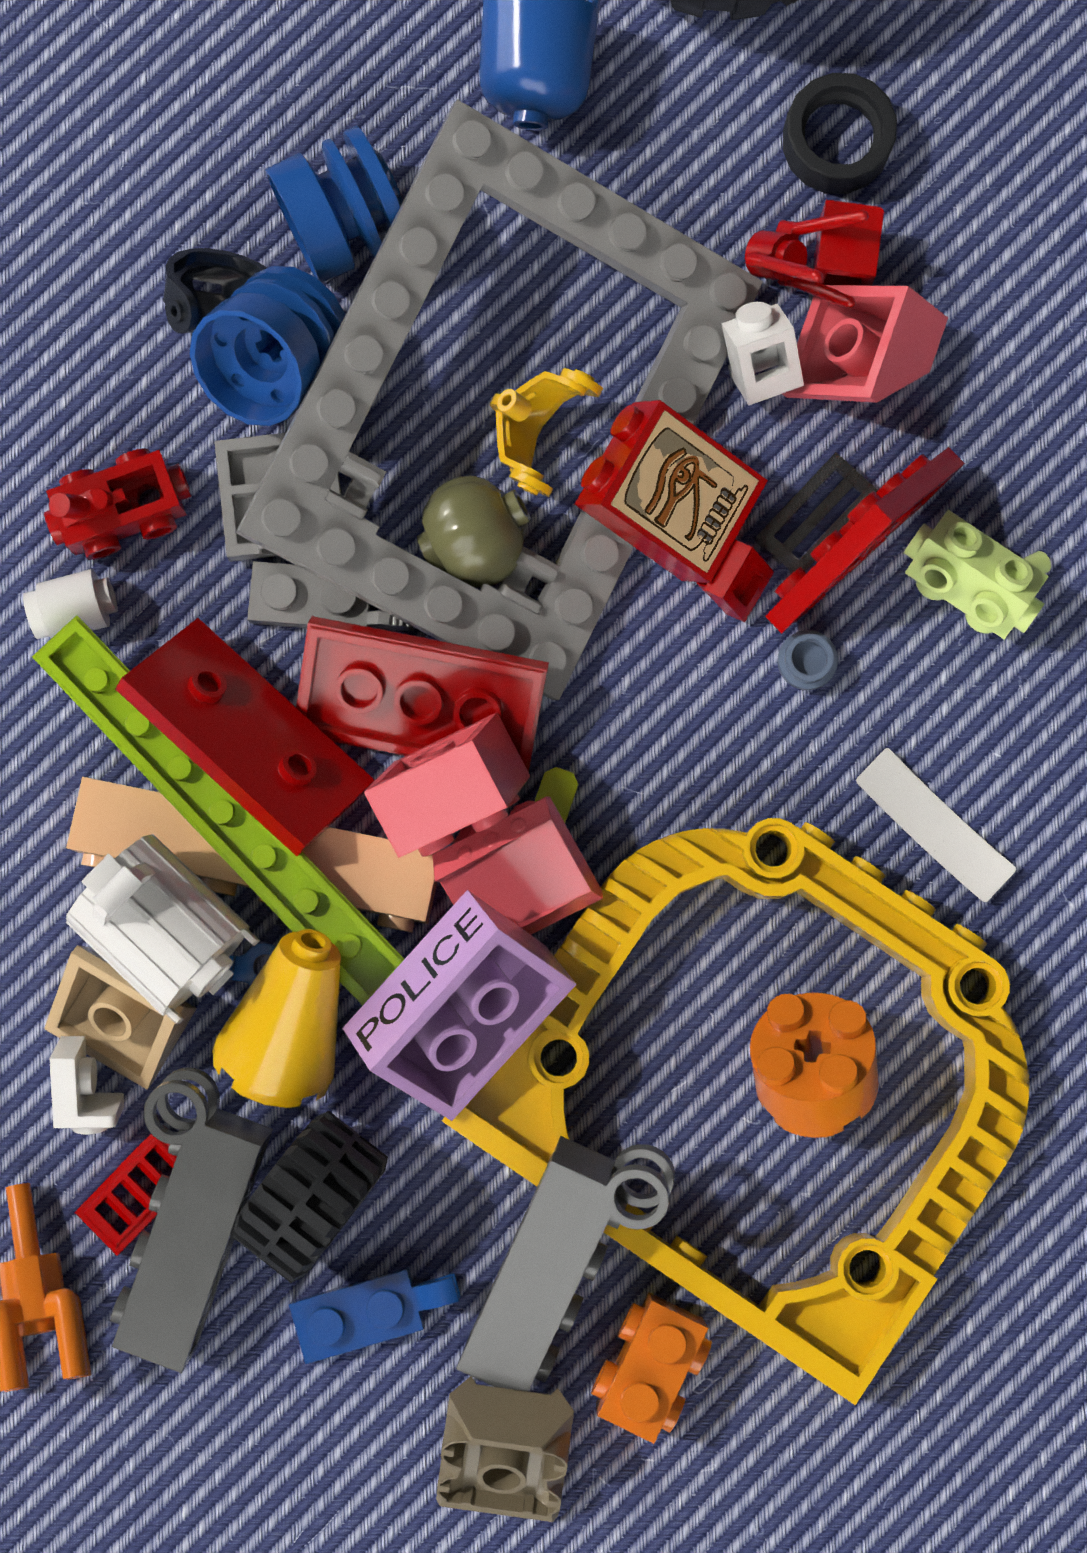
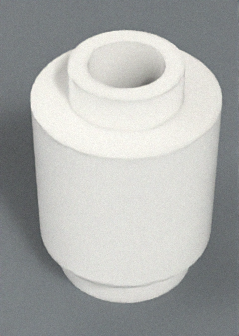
M94 569L37 583L36 590L23 594L26 616L36 639L48 636L52 638L76 615L92 631L109 627V614L118 611L115 593L109 578L99 579Z

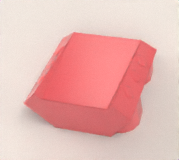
M546 796L536 802L527 801L516 805L509 816L485 830L475 832L472 825L466 826L460 830L452 845L432 855L435 882L441 883L453 905L469 890L530 935L603 899L600 885L551 797Z

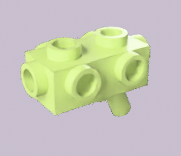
M950 510L946 511L934 529L923 524L904 551L905 555L913 559L905 574L916 580L919 592L931 600L938 601L944 599L964 612L968 624L980 633H995L1004 640L1013 627L1025 633L1045 604L1035 596L1049 577L1046 573L1051 569V561L1046 553L1037 551L1022 559Z

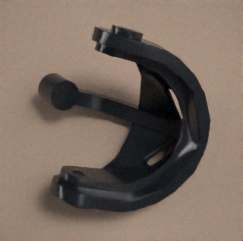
M193 248L176 252L168 259L165 271L163 302L165 303L168 323L175 332L180 334L191 333L192 336L193 331L209 312L222 301L230 298L235 290L244 285L255 273L267 267L243 255L211 248ZM199 280L220 284L221 293L195 290L192 281Z

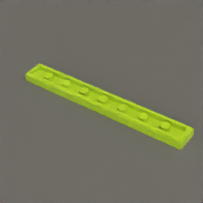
M76 615L38 650L32 658L292 932L312 929L325 934L331 940L341 955L339 982L363 1006L403 962L404 957L304 852L295 856L115 690L121 678L130 670L89 626Z

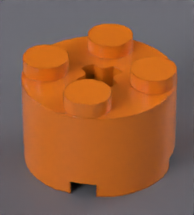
M825 993L781 994L769 1002L767 1011L757 1022L750 1041V1055L756 1092L762 1107H765L774 1117L775 1123L792 1134L811 1138L833 1136L844 1131V1126L859 1116L862 1119L874 1105L879 1085L875 1036L863 1007L857 1002Z

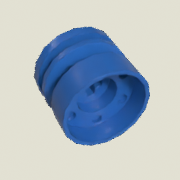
M357 125L343 132L344 141L351 158L346 162L330 138L322 142V152L327 171L321 174L316 173L301 152L265 169L278 205L313 275L323 284L355 269L354 256L349 241L359 237L368 251L374 257L376 256L382 244L377 228L383 226L387 233L403 203L399 188L386 161L369 143L363 131Z
M268 267L255 273L244 285L237 288L230 298L222 301L209 312L193 331L189 354L195 377L207 397L223 412L248 425L271 426L287 420L299 408L346 314L334 293L315 276L295 267Z

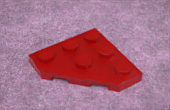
M950 447L946 448L931 461L924 454H921L902 473H896L877 492H871L847 515L849 521L839 531L837 529L833 531L811 552L810 556L817 563L810 571L806 573L799 567L777 587L774 592L781 600L765 617L782 634L826 596L825 593L830 591L849 572L851 573L887 539V536L927 503L965 463Z

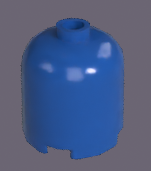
M483 0L479 76L481 92L487 103L500 113L513 117V125L515 127L526 130H545L548 128V121L563 119L578 111L585 102L589 90L600 0Z

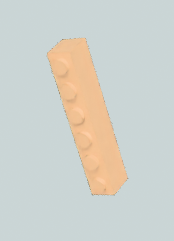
M82 777L66 846L67 849L83 853L81 865L95 868L108 853L115 859L122 851L141 837L154 834L196 876L200 877L213 892L235 896L237 885L250 888L160 792ZM328 827L303 851L358 910L379 914L378 926L413 933L415 922L429 924L437 885L434 879L433 854L422 857L417 849L398 858L389 839Z

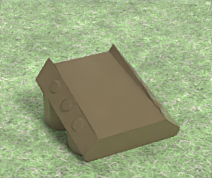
M470 1376L449 1394L436 1500L439 1506L553 1522L558 1517L574 1417V1410L560 1390L557 1388L549 1395L477 1385L472 1376Z

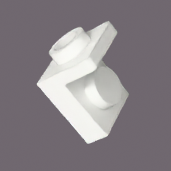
M61 1036L50 1057L53 1128H72L75 1133L90 1135L115 1127L124 1108V1094L95 1093L97 1063L95 1057H86L85 1036Z

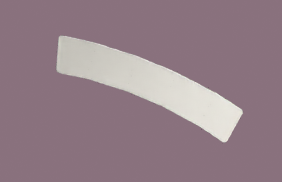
M889 748L884 749L857 777V784L925 851L981 901L987 902L1016 872V867L959 818Z

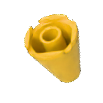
M303 929L284 935L218 1034L212 1050L213 1066L218 1074H220L221 1068H223L234 1079L231 1088L241 1096L263 1105L283 1108L299 1107L303 1098L317 1094L316 1101L325 1096L335 1072L341 955L338 948L325 934L312 929Z

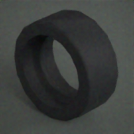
M830 73L813 79L796 94L784 124L783 152L790 170L805 185L823 193L848 194L867 187L882 173L897 138V116L889 97L871 80L854 73ZM828 104H845L859 110L871 122L873 127V143L869 152L860 161L852 164H833L819 158L809 148L805 139V126L810 115L815 110Z

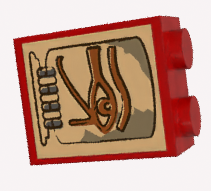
M661 400L633 402L632 405L624 408L613 422L611 427L613 438L603 455L596 458L586 469L581 480L583 490L574 505L681 581L710 583L768 480Z

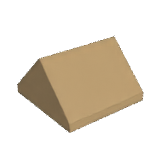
M77 945L70 954L44 1029L58 1038L61 1036H85L87 1055L95 1057L97 1061L148 1090L197 1008L184 1001L175 1009L184 1020L178 1025L175 1024L167 1015L162 1016L92 947Z

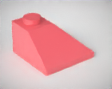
M826 285L852 296L856 301L855 306L847 308L813 296L797 342L804 386L782 395L787 398L877 403L930 373L948 317L909 286Z

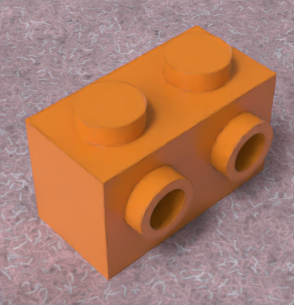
M648 1292L642 1306L633 1303L618 1333V1337L625 1340L616 1362L613 1363L606 1359L591 1391L592 1395L598 1397L596 1402L597 1416L653 1444L661 1429L670 1433L676 1425L685 1403V1398L678 1395L688 1372L696 1376L699 1374L712 1346V1341L705 1338L708 1327L704 1319Z

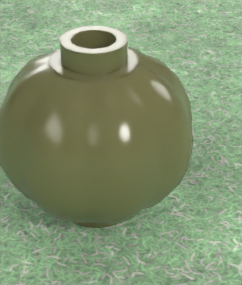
M460 476L442 484L430 496L422 517L425 531L417 535V541L427 563L474 588H482L483 584L493 586L510 576L518 566L516 561L522 551V547H524L523 525L529 523L531 517L516 490L513 489L505 494L485 478Z

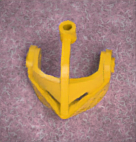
M563 368L560 375L544 371L515 391L513 389H506L501 394H494L490 406L496 412L499 459L510 468L511 473L509 477L518 482L517 486L535 496L540 493L550 497L553 488L542 482L544 475L532 468L537 438L546 422L567 400L577 395L600 397L603 387L594 382L595 378L577 369L573 371Z

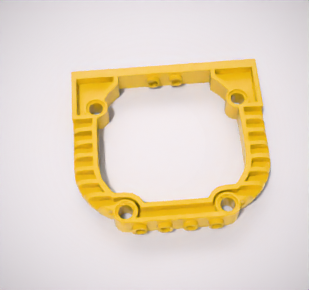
M767 818L757 822L747 833L723 828H703L671 834L637 850L625 859L601 886L603 899L586 907L554 955L577 985L453 1121L444 1117L442 1122L526 1180L538 1186L560 1136L569 1139L564 1114V1089L577 1084L585 1076L589 1066L588 1048L585 1041L578 1035L580 1028L652 919L678 894L712 880L724 879L741 892L758 899H780L796 892L921 976V997L928 1013L943 1028L963 1042L965 1089L949 1128L891 1217L875 1237L867 1233H853L843 1237L834 1246L830 1256L829 1271L796 1282L772 1285L760 1305H758L701 1266L707 1256L677 1235L672 1243L669 1244L650 1231L652 1227L631 1229L620 1224L618 1229L606 1225L604 1230L606 1235L856 1405L937 1281V1278L934 1277L935 1273L1006 1166L1023 1131L1029 1101V1073L1020 1040L1021 1037L1010 1015L1003 1008L1010 993L1009 978L1005 969L995 959L983 952L987 943L981 937L959 924H956L950 930L932 918L936 909L930 903L908 890H905L902 896H899L881 883L885 878V874L858 856H855L850 863L831 850L835 841L830 836L807 822H804L802 827L798 828L781 818ZM772 834L784 842L787 856L780 866H768L758 859L756 843L760 836ZM971 969L980 972L987 982L985 997L976 1004L968 1002L960 990L962 976ZM564 1040L569 1042L576 1052V1063L573 1069L564 1075H553L547 1072L541 1063V1052L551 1041ZM627 1203L625 1211L634 1215L646 1214L639 1208ZM863 1250L874 1251L879 1260V1268L876 1275L866 1282L852 1280L849 1273V1265L852 1258Z

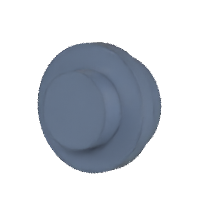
M803 630L792 634L784 641L779 650L777 662L780 674L788 684L801 690H814L824 686L833 677L838 665V655L834 644L828 637L817 631Z

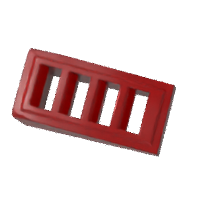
M152 1134L120 1164L75 1212L116 1256L120 1255L157 1216L156 1212L149 1210L152 1196L131 1174L139 1167L157 1185L163 1173L148 1157L156 1151L172 1168L177 1156L168 1153L170 1144L158 1140ZM121 1184L145 1207V1210L139 1216L114 1192ZM104 1201L129 1225L122 1234L97 1210Z

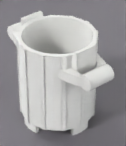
M154 834L141 837L122 851L115 859L108 853L81 881L87 888L79 895L66 915V923L162 1016L167 1015L177 1025L184 1020L175 1011L179 1005L193 994L197 998L202 997L208 991L214 995L234 975L229 970L233 964L229 956L239 946L244 937L254 946L259 942V939L249 931L250 926Z

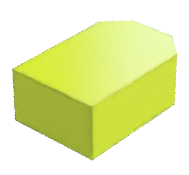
M558 767L544 772L535 798L536 802L546 796L551 797L564 823H566L578 788V782L574 774Z

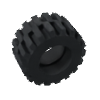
M330 1111L315 1117L282 1155L245 1204L234 1222L232 1237L290 1283L304 1277L386 1170L388 1156Z

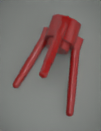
M860 210L799 222L781 220L775 232L760 230L749 239L745 251L746 267L749 273L755 277L777 280L780 286L797 288L829 302L852 308L856 303L852 296L818 283L822 280L823 274L817 269L806 266L807 249L798 238L803 234L863 223L868 220L869 215L867 211Z

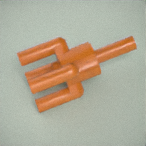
M22 1183L6 1187L15 1259L0 1263V1289L2 1300H0V1392L30 1388L23 1337L55 1330L62 1378L71 1380L91 1376L81 1300L71 1289L64 1288L60 1254L40 1255L30 1183Z

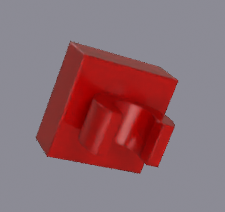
M734 540L710 583H696L726 615L745 622L774 571L752 546Z

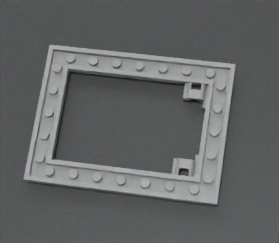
M457 99L451 106L236 534L439 641L549 662L543 696L551 700H559L634 547L581 510L556 563L522 547V551L516 561L518 566L510 576L500 583L498 589L483 584L481 590H478L376 535L380 526L368 521L364 516L368 510L366 509L367 504L375 490L379 488L386 471L349 452L480 190L681 307L635 402L661 400L693 425L728 355L722 323L735 319L736 312L740 307L754 302L763 281ZM338 472L352 478L344 496L330 489ZM532 576L545 583L537 601L524 594L526 585Z

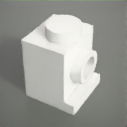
M764 302L745 304L737 310L735 319L722 323L730 365H728L729 374L748 405L804 386L794 327L778 303L772 306ZM776 365L778 366L777 368H774L772 370L760 373L758 375H754V373L774 367Z

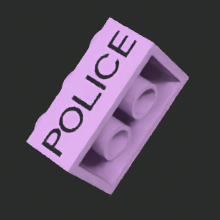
M467 890L342 1029L372 1073L453 1121L577 984L543 943Z

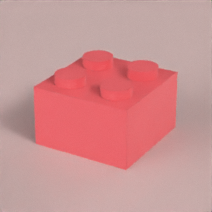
M497 712L394 761L364 791V794L398 858L417 849L421 856L425 857L451 844L455 840L452 834L466 826L472 825L475 832H479L505 819L508 816L506 808L520 800L518 792L530 778V774Z

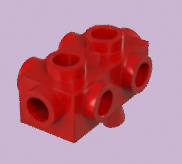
M142 448L119 456L115 460V466L94 473L92 469H83L65 475L59 480L60 486L46 491L49 498V511L44 512V517L55 544L58 546L65 543L66 547L75 556L85 553L88 560H97L118 552L121 549L119 540L141 532L143 539L149 540L173 532L177 528L175 519L187 515L182 500L192 497L181 465L177 463L169 466L160 450L150 453L149 449ZM154 489L160 493L159 500L143 506L140 505L139 499L144 491Z

